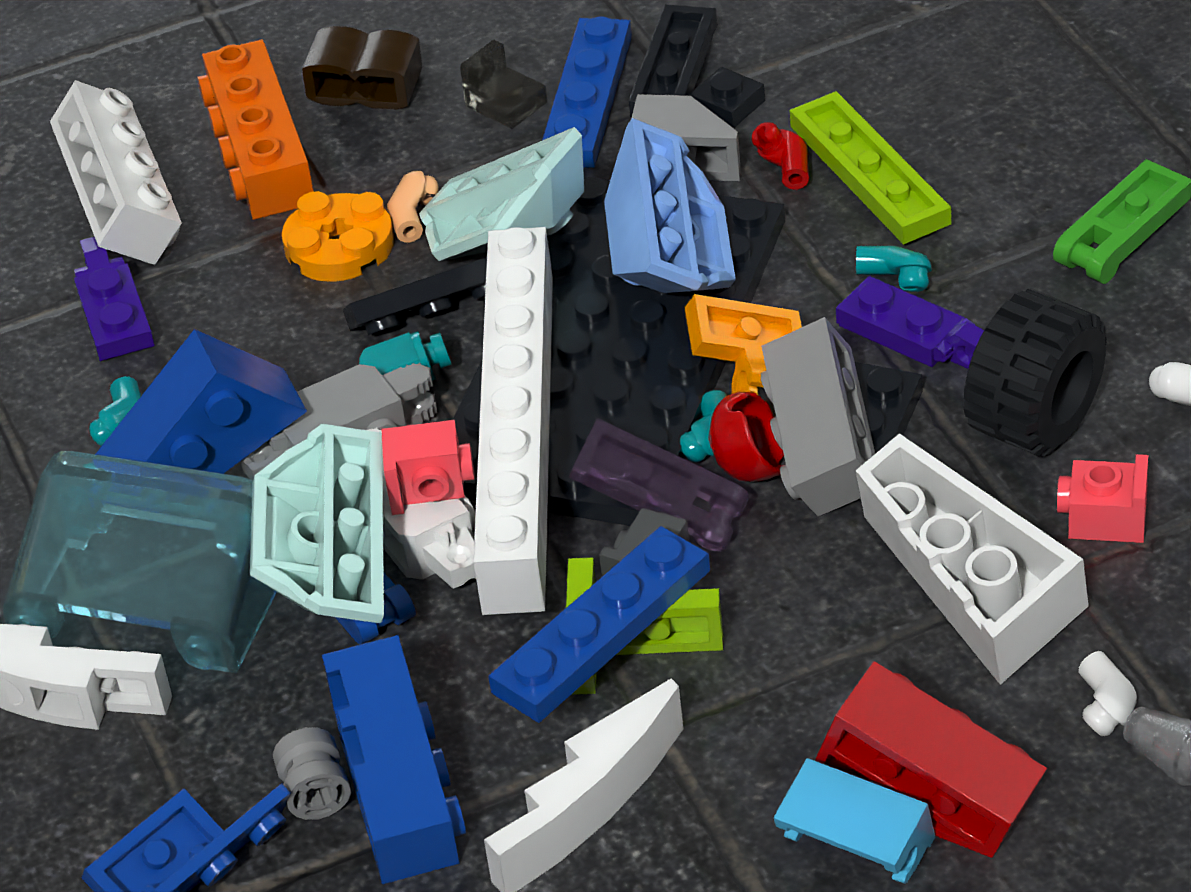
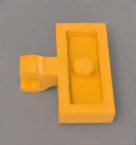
M694 294L685 306L692 355L735 362L732 394L752 391L758 395L757 387H763L761 372L766 371L761 346L802 328L799 311L697 294Z

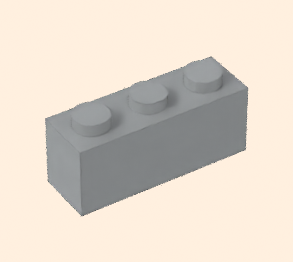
M823 317L761 346L766 371L761 372V382L768 398L774 405L776 417L770 420V426L777 444L783 450L786 463L780 467V475L789 495L794 500L801 498L818 517L861 498L855 470L875 454L852 349L831 323Z

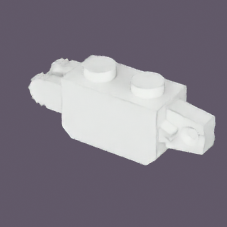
M377 427L375 429L367 430L382 433V430H378ZM382 448L384 550L408 578L425 579L436 573L453 589L464 585L470 579H476L473 563L474 538L472 528L475 527L476 513L469 499L465 496V498L404 505V514L392 515L384 475Z

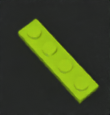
M837 91L790 109L791 128L802 137L805 143L903 245L952 224L951 206Z

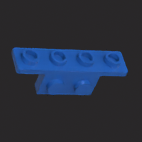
M280 784L226 830H223L184 788L86 867L82 879L94 892H189L201 881L208 887H211L235 866L238 859L233 854L250 840L257 847L262 845L283 826L286 818L281 813L286 806V801L290 797L291 792L283 784Z

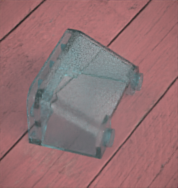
M60 451L53 454L39 478L3 604V615L6 624L47 627L52 639L58 635L65 623V612L167 629L171 631L173 642L178 652L189 665L202 670L212 669L237 674L277 593L250 575L253 480L234 475L75 451Z

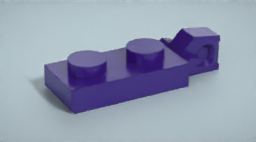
M95 237L80 240L86 266L74 269L76 276L74 281L99 360L103 361L155 346L128 263H124L122 256L109 260L106 249L98 247Z
M868 276L836 307V323L840 327L930 367H933L938 361L946 362L948 360L968 369L977 343L984 330L975 326L974 323L961 315L871 276Z

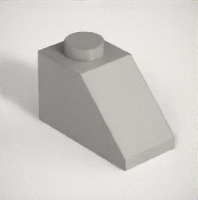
M637 94L632 118L682 137L690 150L686 156L704 173L707 180L740 181L741 167L738 131L692 96Z

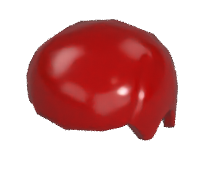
M752 391L730 394L718 403L711 418L708 440L718 465L729 476L740 481L759 482L780 475V467L782 465H779V462L784 457V453L777 444L771 430L770 420L774 416L768 402Z

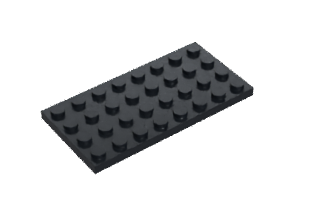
M584 177V193L570 208L573 213L572 218L560 230L547 235L553 277L548 513L631 526L642 508L656 512L664 511L686 458L681 449L680 437L685 432L691 431V425L694 422L703 418L701 412L702 396L715 389L727 361L692 355L685 306L694 294L751 303L785 223V208L782 203L717 195L725 209L736 280L730 288L662 293L643 285H632L621 277L613 275L604 205L610 180ZM482 361L452 419L455 420L459 444H471L475 480L463 481L464 495L469 500H476Z

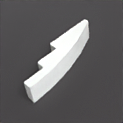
M672 679L662 683L566 740L564 744L567 765L525 789L528 813L484 839L491 882L500 892H517L561 862L608 822L651 776L683 731L679 686Z

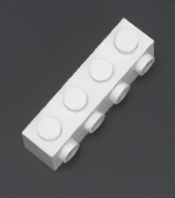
M75 80L50 120L98 247L155 265L166 247L171 246L176 240L182 222L158 168V163L145 137V132L134 111L133 104L125 94L116 89L106 88L102 90Z

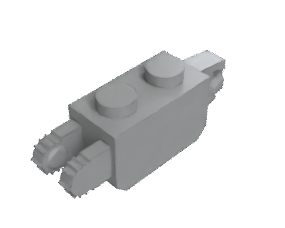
M412 363L411 365H406L405 368L400 367L381 375L375 366L359 364L297 391L307 412L241 460V468L250 479V482L253 483L254 476L291 447L306 440L308 434L320 424L360 430L375 429L377 427L378 430L384 428L422 424L424 420L429 421V418L434 417V414L437 413L435 394L426 392L430 391V387L433 386L430 367L428 368L420 363Z

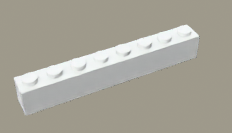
M514 227L506 230L488 231L473 560L482 615L545 611L553 289L546 227Z

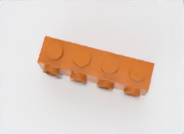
M263 39L241 45H227L219 50L202 54L206 75L197 77L203 104L208 109L214 136L218 138L225 169H229V177L236 201L246 199L253 220L298 209V199L304 194L314 192L309 165Z

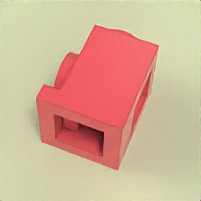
M455 420L381 429L384 475L392 515L404 514V505L465 498L463 481L475 480L471 444H459Z
M1136 454L1135 463L1073 460L1072 476H1059L1057 493V513H1069L1068 539L1144 543L1149 455Z

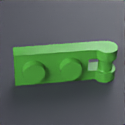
M1146 159L1059 237L1053 251L1054 261L1068 268L1076 266L1084 268L1089 278L1102 284L1108 283L1116 274L1119 264L1191 199V179ZM1093 242L1099 244L1096 249L1090 246Z

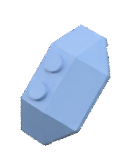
M634 118L630 120L626 127L604 200L613 275L621 277L632 285H643L662 293L730 288L736 278L725 209L704 173L686 156L690 150L682 137Z

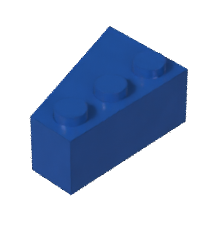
M395 635L322 654L341 745L382 884L460 864L455 837L466 834L461 808L456 795L446 798L444 796L442 788L451 786L447 765L441 747L431 750L429 740L436 739L432 718L427 702H417L399 636Z

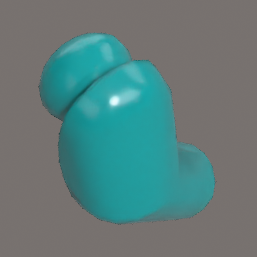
M857 246V275H899L900 288L908 292H920L928 287V273L932 271V265L926 255L899 246Z
M124 376L113 381L110 386L113 403L104 407L99 412V418L92 421L89 426L91 437L100 446L104 444L141 397L138 383L132 377Z
M721 390L709 391L702 396L701 412L703 418L694 422L691 425V431L685 432L680 437L682 452L691 462H701L707 455L714 456L708 436L713 412L718 403L727 396Z

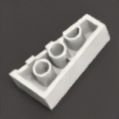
M898 434L855 470L865 519L1000 685L1089 606L1084 561L1081 557L901 434Z

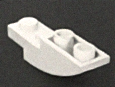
M0 624V708L35 720L99 730L105 711L166 715L172 699V693L161 654L140 651L84 649L81 647H55L52 644L47 627L26 624Z

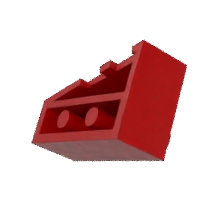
M875 661L870 665L835 715L815 759L819 763L927 803L935 836L990 858H993L1047 770L1045 766L1030 758L1020 747L1004 742L972 722L965 713L949 708L915 687L905 676L891 672Z

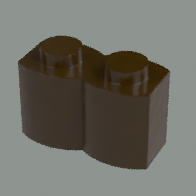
M331 26L318 30L302 67L306 98L329 106H345L355 102L375 109L396 110L408 106L422 70L419 38L396 30H380L370 34L344 26Z

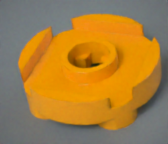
M315 191L304 194L297 201L298 209L287 218L282 229L285 255L290 265L292 262L298 264L302 275L319 281H344L362 275L361 266L370 263L375 258L377 266L380 265L390 255L394 245L390 215L384 208L381 196L373 192L327 195L323 192ZM340 235L339 239H330V237Z

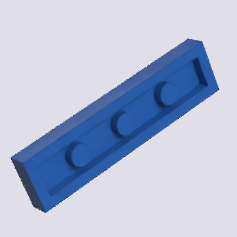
M607 17L579 18L542 140L575 127L582 135L583 167L595 168L632 38L630 20L610 19Z
M660 526L488 676L491 693L537 723H540L710 572L709 553Z

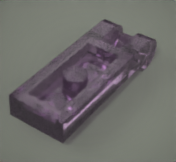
M598 418L569 478L639 511L645 508L687 520L688 532L693 536L694 540L702 547L717 552L724 551L727 548L733 535V529L730 524L734 517L742 515L749 500L747 491L738 484ZM696 496L709 502L711 506L709 512L692 505Z

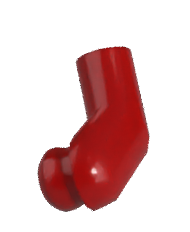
M764 122L754 129L751 138L753 145L758 148V154L764 160L781 167L782 183L784 186L793 190L805 187L809 182L808 148L802 137L791 131L778 129L777 125L772 122Z

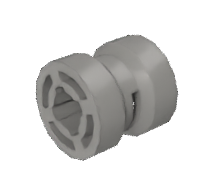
M305 727L292 731L282 737L275 745L272 755L278 777L291 792L290 797L286 801L288 810L294 816L305 820L321 819L341 810L348 802L351 790L346 772L339 765L340 755L334 737L327 730L318 727Z

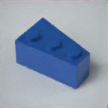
M194 329L92 457L90 462L110 505L158 523L305 414L307 410L284 368Z

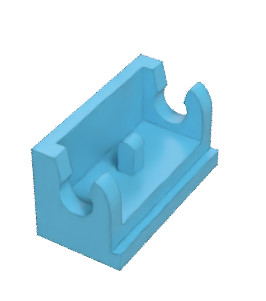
M809 758L805 760L774 816L776 827L785 830L784 837L797 842L805 834L882 864L885 870L893 872V880L904 884L908 882L927 847L931 846L935 838L927 803Z

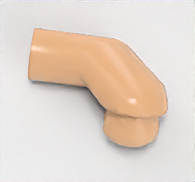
M412 171L405 174L387 203V211L395 233L402 242L410 243L420 238L423 233V226L416 211L418 203L427 205L432 200L431 194L436 195L438 193L436 179L432 176H424L422 171Z

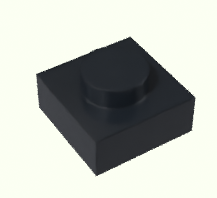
M720 67L689 94V96H692L732 128H735L765 102L763 83L724 67Z

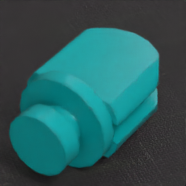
M418 331L411 334L408 332L365 348L359 358L360 365L375 366L381 375L400 367L405 368L406 365H411L412 363H420L428 368L430 367L432 381L436 380L431 366L438 363L441 368L452 365L440 332L429 336L431 342L423 344Z

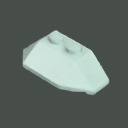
M573 127L450 179L419 213L421 221L426 226L425 234L435 258L438 261H444L487 252L488 231L506 230L514 227H546L547 235H551L566 225L573 216L570 208L584 193L582 135Z
M320 424L308 434L306 440L285 451L254 476L252 483L250 575L303 609L315 614L374 623L382 622L384 616L382 433Z

